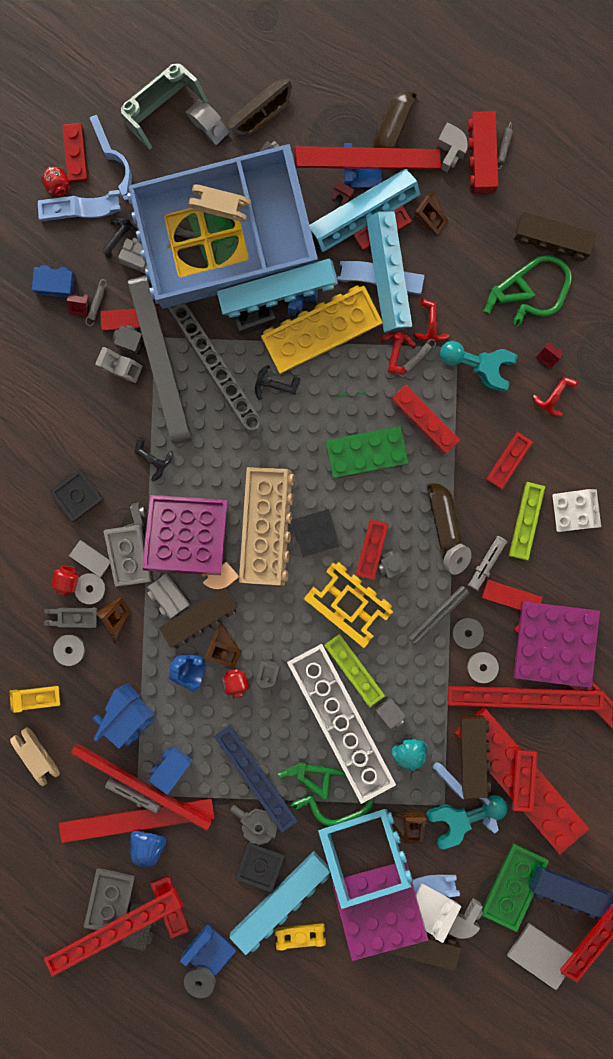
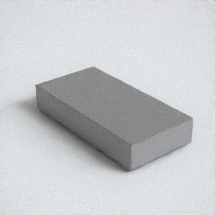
M82 540L77 543L69 555L99 577H102L110 566L108 558Z

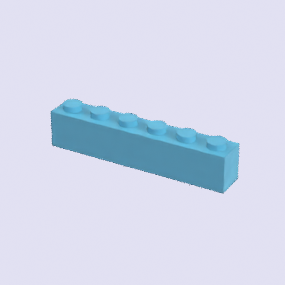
M404 169L310 224L314 242L324 252L367 226L366 219L375 213L392 212L420 195L416 179L407 169Z
M377 212L366 220L384 333L398 332L412 327L395 212Z
M326 259L219 290L217 294L223 315H229V318L240 316L242 311L247 310L248 313L255 312L263 305L272 307L278 305L277 301L285 300V302L296 300L298 295L303 294L304 297L314 295L315 291L319 289L323 291L332 290L334 285L338 284L332 260Z
M313 851L231 931L230 939L245 955L250 951L254 952L259 947V942L264 937L267 939L274 932L273 928L277 924L281 925L288 918L287 914L291 910L296 911L301 906V901L306 896L310 897L315 892V887L319 883L323 884L330 877L329 866Z

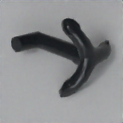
M114 218L111 220L112 225H120V228L103 248L106 258L112 257L111 251L129 230L132 232L133 238L138 239L136 234L138 230L128 218Z
M269 365L263 367L258 372L254 389L259 401L262 400L261 386L271 387L295 395L301 380L299 377L294 376L291 385L274 381L269 376L264 377L268 369H270Z
M138 437L134 453L157 468L156 473L151 479L152 482L156 481L162 476L167 465L171 463L173 451H170L162 461L143 450L145 439Z

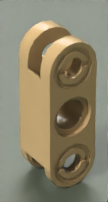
M193 185L192 193L200 196L201 200L190 198L189 207L236 221H246L247 216L241 213L240 209L241 206H250V199L202 185Z
M26 727L21 731L26 741L25 744L17 735L13 736L10 742L36 781L41 786H45L47 784L44 775L46 772L49 771L54 777L59 776L60 772L32 730Z

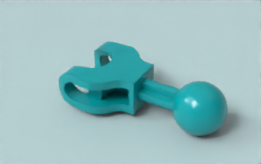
M448 341L440 349V357L445 364L454 366L461 362L473 366V373L480 376L485 387L501 392L508 391L510 383L500 376L499 367L501 364L511 365L516 363L518 359L517 354L505 349H499L489 354L483 352L476 356L465 352L463 346L457 341Z
M493 795L487 798L490 801L489 805L484 802L482 807L465 812L464 807L456 809L447 804L428 810L426 816L430 822L443 820L449 824L448 832L437 839L438 848L447 849L459 845L463 840L464 834L472 829L470 823L484 818L490 819V817L496 821L503 819L508 811L506 801L500 796Z

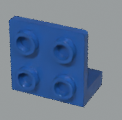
M344 143V147H352V143ZM344 169V184L351 188H373L382 183V169Z
M207 924L182 953L180 962L185 966L191 962L194 966L206 967L215 976L236 952V948Z

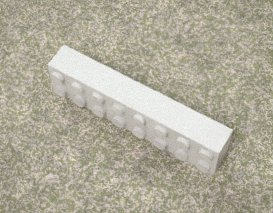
M320 644L288 661L287 663L360 803L362 804L394 787L396 783L323 645Z

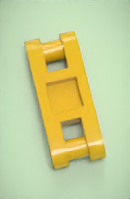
M322 923L274 929L275 936H277L276 950L326 945V938L323 934L325 925ZM310 932H315L316 938H310ZM285 935H290L291 940H285Z

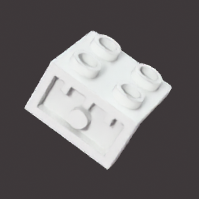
M597 489L553 494L558 532L601 527Z
M421 884L416 896L426 931L443 943L461 906L447 896Z

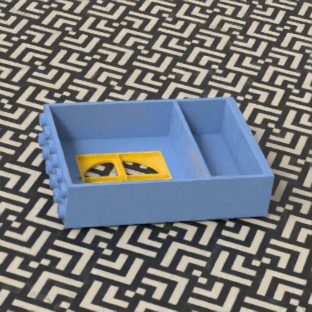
M290 144L129 185L130 193H127V197L134 209V212H132L133 221L139 231H136L139 243L143 247V250H141L142 259L144 262L146 261L148 266L145 272L148 281L150 280L152 288H150L151 297L162 308L218 295L217 291L318 262ZM193 185H202L250 199V206H241L240 212L247 216L246 221L233 220L235 222L234 228L210 234L207 230L204 212L188 206L190 198L201 200L200 196L192 193ZM196 214L201 236L182 242H175L174 234L178 225L187 216ZM237 236L239 243L234 254L226 262L217 265L211 243L227 237ZM202 244L205 247L209 265L204 269L189 266L178 257V251Z

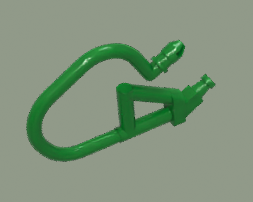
M552 255L536 257L500 285H496L490 290L483 313L490 315L496 301L501 304L532 299L535 293L523 280V275L541 262H552L561 267L565 274V282L556 304L548 310H538L529 305L522 304L519 310H517L514 325H516V322H519L517 327L522 324L526 312L539 317L555 314L562 307L571 285L572 274L569 266L562 259ZM515 282L524 292L504 295L502 293Z
M299 762L278 773L280 780L297 774V780L322 799L329 798L331 776L347 777L343 769L306 765L303 762ZM305 772L323 774L322 789L305 777ZM313 796L302 797V799L294 801L291 807L294 810H298L309 804L315 818L323 825L330 827L367 814L373 805L374 797L367 800L361 810L338 820L325 818L320 813Z

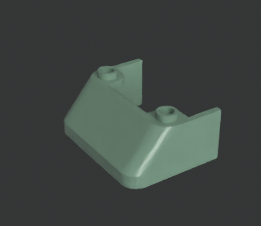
M181 64L170 65L121 107L122 121L149 150L152 146L138 123L186 85L204 103L208 102L198 80Z

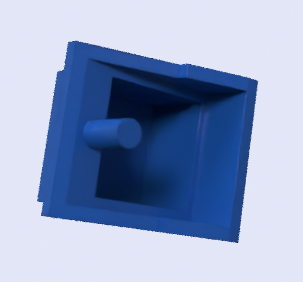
M129 683L114 690L105 708L107 713L104 719L98 714L92 719L99 726L94 738L96 742L106 737L118 748L124 745L128 747L140 736L138 732L141 733L153 722L151 718L155 714L140 699L141 695Z

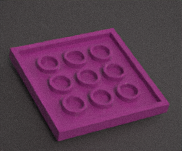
M150 495L142 564L143 571L221 575L227 500Z
M522 601L513 678L592 688L600 611Z
M406 862V863H404V865H405L406 871H408V870H409V867H408V864H407V862ZM396 863L344 878L350 900L402 883ZM332 881L352 961L429 940L413 882L410 883V888L341 909L334 882Z

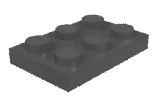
M97 868L84 928L98 930L127 914L135 876Z

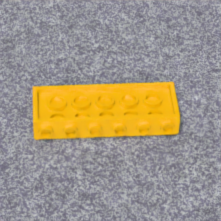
M355 286L348 290L349 293L343 296L338 294L331 299V302L327 304L322 302L316 305L314 310L301 312L297 315L298 318L292 321L287 319L280 323V327L276 329L271 327L263 332L261 339L279 374L383 324L365 286Z

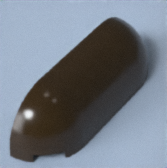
M279 80L264 89L232 116L228 123L229 128L239 135H251L259 130L289 104L292 89L290 80Z
M404 91L391 99L374 139V148L396 147L416 99V93Z
M430 483L426 484L441 555L442 559H444L448 550L461 544V533L450 491L441 484Z

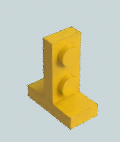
M58 686L9 690L11 710L14 713L28 709L60 706Z

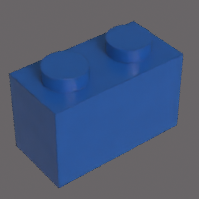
M41 265L40 268L34 267L32 291L36 295L68 298L69 295L74 294L76 275L71 269L66 267H59V270L45 265Z
M175 746L172 750L167 749L161 757L164 761L160 766L156 764L149 773L152 776L149 781L167 795L193 761Z

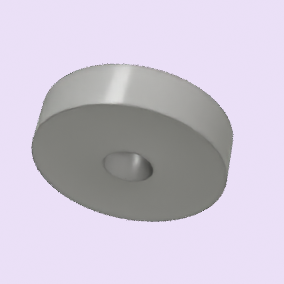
M458 544L448 550L443 560L445 570L454 575L463 572L470 563L471 550L463 544Z
M84 574L78 578L74 592L82 603L95 604L105 596L106 584L96 574ZM89 585L93 586L91 593L87 590Z
M76 635L60 637L53 649L56 660L65 666L79 663L86 651L84 642ZM67 647L72 648L71 654L67 653Z
M478 652L468 660L467 671L473 680L479 683H488L497 676L499 665L493 655L487 652ZM481 664L486 665V669L484 671L480 670Z

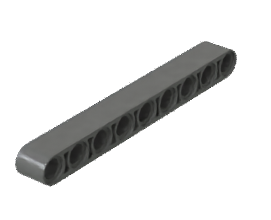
M146 275L128 280L129 288L172 444L191 439L157 309L151 297L149 281Z
M186 303L167 307L166 309L245 432L249 435L258 434L261 430V420ZM181 313L187 314L184 318L178 317ZM189 329H196V332L188 333ZM200 344H206V347L203 349L197 348ZM210 359L217 360L216 363L212 365L207 363ZM221 374L227 376L224 380L217 379ZM230 390L237 391L233 396L227 395ZM241 405L247 407V409L243 412L237 410V408ZM250 421L257 422V425L253 428L247 426Z

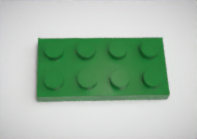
M204 212L207 230L210 234L233 228L229 218ZM191 214L187 218L197 238L201 236L198 217L196 214ZM237 236L227 237L211 243L217 265L226 262L234 254L239 243ZM200 244L199 246L201 248V251L204 255L207 265H209L204 245Z
M401 426L326 440L333 479L408 464Z
M512 842L482 908V916L517 932L533 898L534 892L529 888V884L536 866L539 865L546 868L549 860Z

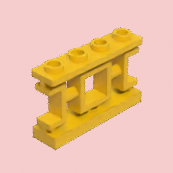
M339 562L337 564L332 563L326 571L333 577L322 592L313 587L304 599L365 648L373 638V635L366 629L378 615L386 621L393 613L391 610L392 605L384 599L382 601L375 597L377 593L370 587L365 589L361 586L362 581L354 574L350 577L345 573L347 569ZM333 571L339 572L356 587L353 589L347 585L342 592L338 590L333 584L339 577ZM348 590L363 602L351 617L337 606V603ZM327 591L334 595L336 599L330 606L336 610L335 613L313 597L315 593L321 598ZM366 594L385 610L384 614L378 609L372 616L365 612L363 608L369 601L363 596ZM357 616L362 618L366 623L360 630L366 636L362 637L346 624L344 619L346 618L352 623Z

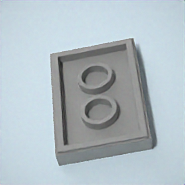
M142 524L104 530L115 587L153 581L152 572L143 571L142 569L145 547Z
M528 922L507 956L557 990L566 977L561 974L560 969L573 953Z

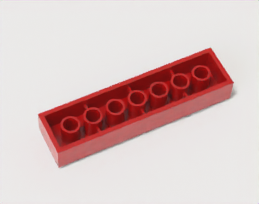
M482 707L474 715H484L486 721H489V733H486V740L490 742V752H486L487 760H490L489 773L513 800L516 750L521 749L487 709ZM459 727V728H458L456 731H454V732H455V734L460 738V727ZM536 767L533 812L523 811V813L554 849L561 854L588 831L589 828Z

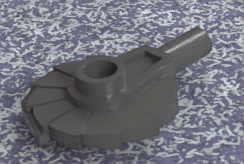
M235 805L231 807L229 811L241 819L240 821L243 823V836L250 843L261 845L265 842L267 844L272 837L275 839L277 825L266 810L254 809L248 813L243 812Z

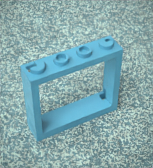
M387 809L318 830L341 909L411 887L410 883L413 882L410 870L406 871L404 865L407 862L404 851L399 849L400 837L398 832L393 830L392 824H394V819L391 812H388ZM381 817L402 883L350 900L330 833Z

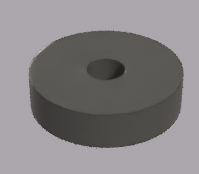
M460 619L452 629L453 640L462 648H475L483 640V628L475 619ZM466 630L471 631V635L469 637L465 636Z
M203 966L190 968L184 978L185 989L189 994L197 998H206L211 995L216 985L214 974Z

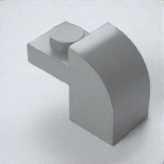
M198 99L185 112L194 125L202 129L215 145L229 133L220 120L221 117L202 100Z
M448 122L436 145L448 152L441 167L443 171L448 172L450 167L454 168L459 158L463 160L468 146L467 138L463 131Z
M102 347L95 364L104 371L136 383L143 367L136 361L120 356L105 347Z
M473 898L464 915L458 912L448 933L461 939L474 936L480 929L475 920H479L483 913L481 903Z

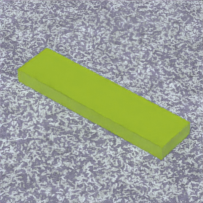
M530 482L525 483L509 552L510 557L529 560L545 486Z
M340 633L324 644L369 707H372L385 697Z

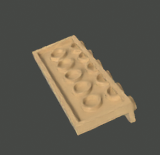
M247 467L239 583L284 586L288 580L286 562H289L290 554L287 551V543H290L291 533L288 532V528L292 522L290 505L293 504V493H291V486L294 485L295 479L294 474L289 469Z

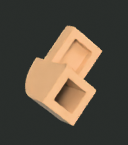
M225 562L222 565L221 575H207L208 578L203 583L213 589H223L234 583L239 578V575L228 562Z

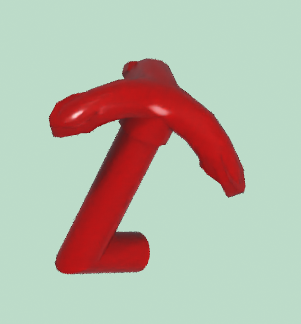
M424 298L420 300V305L429 308L428 334L424 335L414 332L413 335L422 341H444L449 337V334L437 335V303Z
M401 331L387 333L380 339L381 342L394 338L387 372L404 374L405 367L397 366L401 343L404 340L413 349L416 347V344L409 335Z
M562 377L546 402H543L536 395H533V400L538 407L546 410L550 415L555 417L563 416V413L555 410L553 407L560 399V394L565 386L577 388L578 381Z

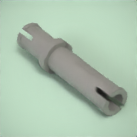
M500 536L496 537L480 566L475 568L476 572L468 586L476 591L479 590L485 578L489 577V571L498 559L505 544H507L505 539ZM495 548H497L495 554L493 555L492 559H491L490 562H489V561H488L489 558L491 557V555H492V553L494 552ZM485 565H487V567H486V569L484 570L483 574L481 575L480 579H478V577H479L480 573L482 572L483 568L485 567Z
M110 777L105 785L106 789L137 803L138 807H144L155 814L161 808L159 803L113 777Z

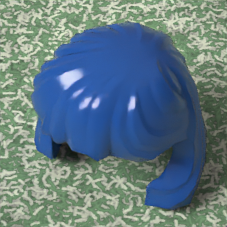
M179 655L175 657L170 665V680L192 692L199 690L202 683L201 680L205 674L206 660L198 655Z
M133 831L131 833L130 846L132 862L140 867L154 866L166 845V838L151 833Z

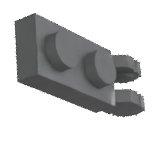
M98 608L44 609L46 614H58V621L46 620L44 621V626L97 628L98 617L96 612H98Z

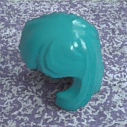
M404 740L403 744L392 748L394 760L399 766L410 771L419 769L427 759V745L422 740Z

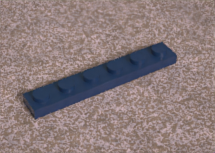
M229 725L216 734L214 738L280 831L284 832L298 822L294 813L232 726Z

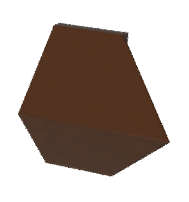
M433 189L416 210L413 220L435 235H438L448 219L443 214Z
M122 597L96 612L97 617L115 644L126 618L131 614Z
M220 622L205 659L235 668L241 649L238 648L223 623Z
M391 812L394 819L393 825L404 839V843H423L426 817L423 812Z

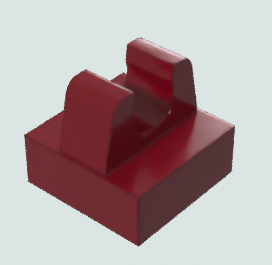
M337 181L334 186L332 201L335 202L337 197H342L341 206L352 200L354 189Z
M77 293L69 295L67 299L68 313L87 317L89 313L88 295L85 294L84 297H79Z
M551 342L547 343L536 359L551 369L562 357V350L554 348Z

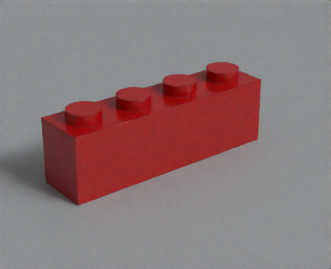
M496 111L472 112L471 118L467 120V131L471 132V138H468V150H471L468 165L469 168H472V175L469 176V186L473 187V193H495L498 188Z
M407 385L392 397L390 402L443 456L460 441Z

